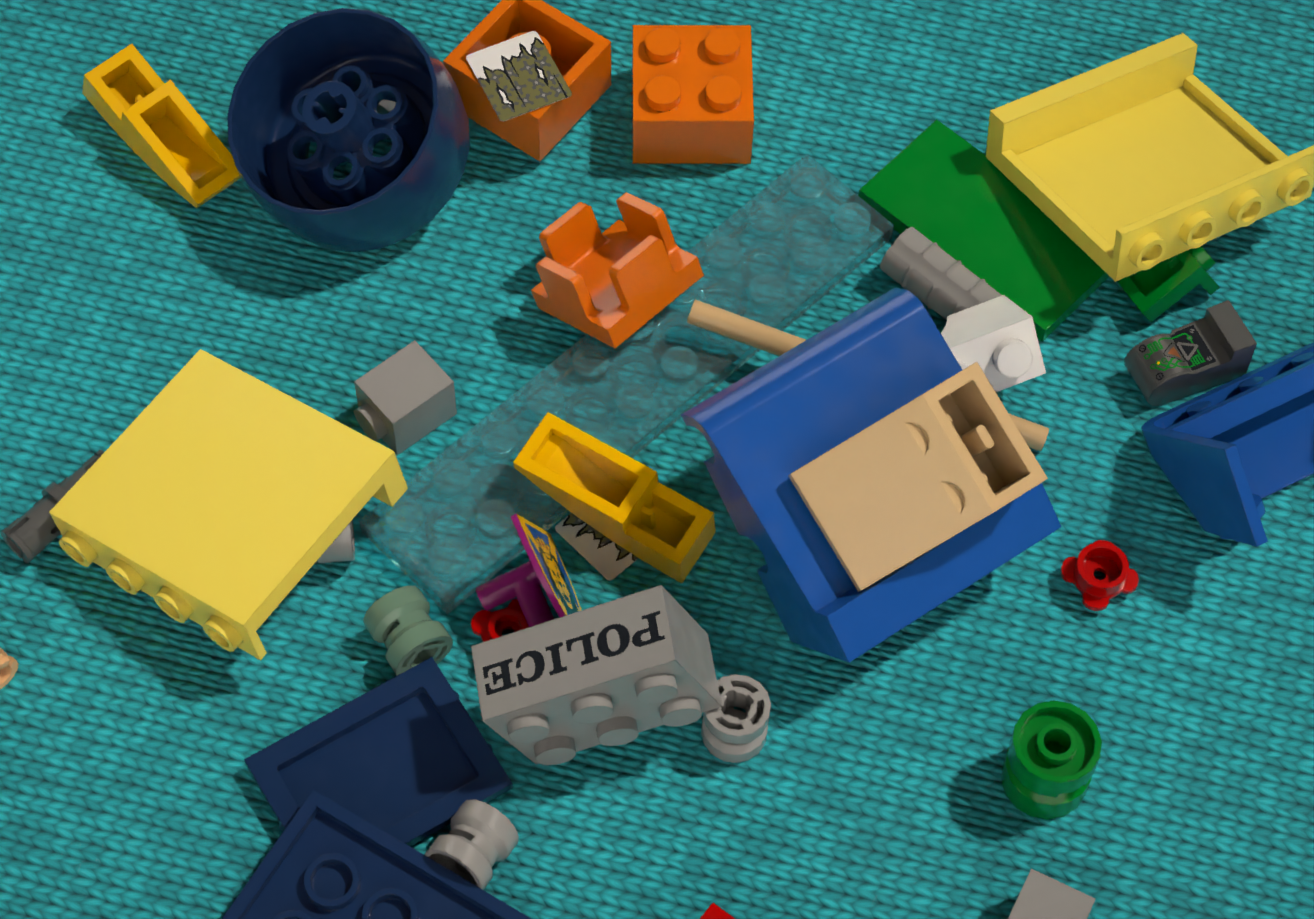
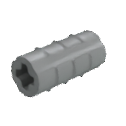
M914 227L906 229L898 236L885 253L880 264V269L898 282L901 287L913 293L927 305L928 309H933L945 320L951 314L1002 296L988 285L985 279H980L962 265L961 260H955L942 250L937 242L933 243Z

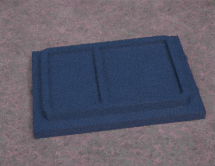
M433 657L244 759L247 769L278 819L279 828L282 832L314 789L408 846H412L449 825L453 815L466 800L475 799L488 803L513 789V783L494 755L492 746L483 738L459 700V694L452 689Z

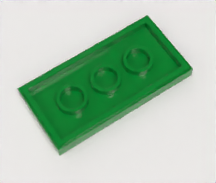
M937 119L859 189L857 202L899 234H902L910 227H914L933 243L937 242L938 246L955 260H961L962 265L980 279H985L986 283L1001 295H1005L1033 317L1037 337L1042 342L1110 277L986 158L985 154Z

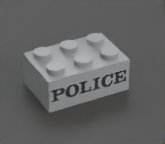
M662 585L471 646L482 721L535 764H562L573 759L578 751L600 744L605 746L627 744L635 740L639 732L662 725L672 727L688 725L700 719L702 713L722 707L708 634Z

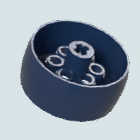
M334 9L317 12L288 24L269 38L247 62L234 87L227 114L228 143L235 166L255 199L267 213L292 233L328 250L361 252L380 249L406 239L432 221L451 199L464 173L470 148L469 119L457 85L446 67L423 40L394 19L370 10ZM382 100L396 102L394 109L389 113H377V107ZM384 139L392 140L391 150L385 156H373V149L379 141ZM315 142L317 145L315 154L309 158L310 143ZM340 163H352V170L346 178L341 180L334 179V170Z

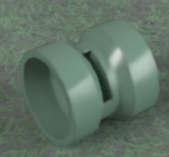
M415 585L403 586L383 595L372 604L363 618L364 625L372 638L379 643H384L387 647L386 659L396 676L431 657L438 664L450 652L453 646V640L444 625L430 618L429 602Z

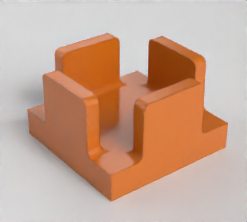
M627 192L616 200L623 221L617 220L602 233L592 207L583 202H578L540 233L539 240L546 257L535 264L541 282L531 289L538 309L613 348H617L704 276L698 257L677 246L664 211L660 207Z

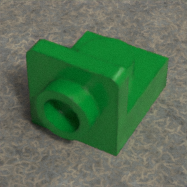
M1202 246L1187 250L1158 263L1148 270H1141L1117 281L1150 322H1153L1198 284H1201L1210 295L1220 288L1207 272L1216 263Z

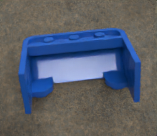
M1314 342L1163 412L1142 425L1141 429L1150 454L1205 532L1218 535L1221 539H1232L1256 547L1268 542L1260 519L1266 512L1262 498L1314 474Z

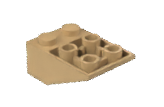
M978 362L973 363L788 475L858 592L984 519L1048 479Z

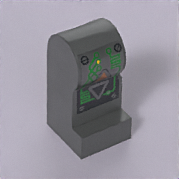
M1227 300L1207 308L1202 319L1171 330L1170 334H1158L1143 340L1127 353L1124 365L1148 404L1151 406H1162L1227 383L1246 374L1257 343L1231 302Z

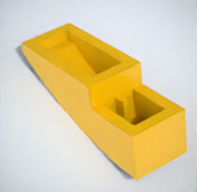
M133 44L122 49L84 75L82 94L123 141L162 180L195 208L200 207L241 178L235 166L233 156L175 84L171 80L164 83Z
M549 412L544 416L513 461V466L517 471L575 516L614 543L681 584L716 533L714 512L659 483L657 471Z

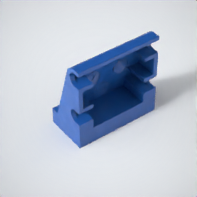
M893 288L681 414L686 426L698 429L704 435L713 451L714 456L704 461L739 535L750 538L758 546L767 564L757 569V572L791 642L848 663L1062 527L1044 486L1040 483L962 532L865 589L857 591L788 475L962 371L961 366L922 302L906 289Z

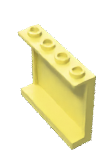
M1184 33L990 110L986 158L1115 282L1141 270H1148L1158 263L1187 250L1199 248L1208 241L1240 227H1247L1256 220L1288 206H1295L1311 197L1314 187V145L1290 156L1282 152L1193 75L1198 45Z
M200 349L49 513L63 536L59 540V545L74 561L85 567H89L92 562L99 565L126 592L136 595L139 590L154 598V601L163 612L177 622L184 623L189 618L201 625L205 633L221 648L234 652L238 647L261 661L267 652L256 632L372 496L393 507L408 487L393 450Z

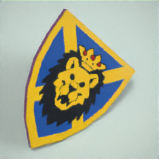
M518 514L510 516L530 561L476 587V593L485 610H491L516 597L529 627L554 620L540 587L542 584L559 618L582 611L572 582L551 534Z

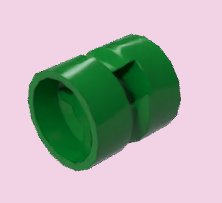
M1055 700L1037 703L1023 712L1014 726L1001 774L1005 795L1017 809L1031 817L1048 820L1064 817L1079 806L1086 795L1101 753V736L1097 725L1091 717L1071 703Z

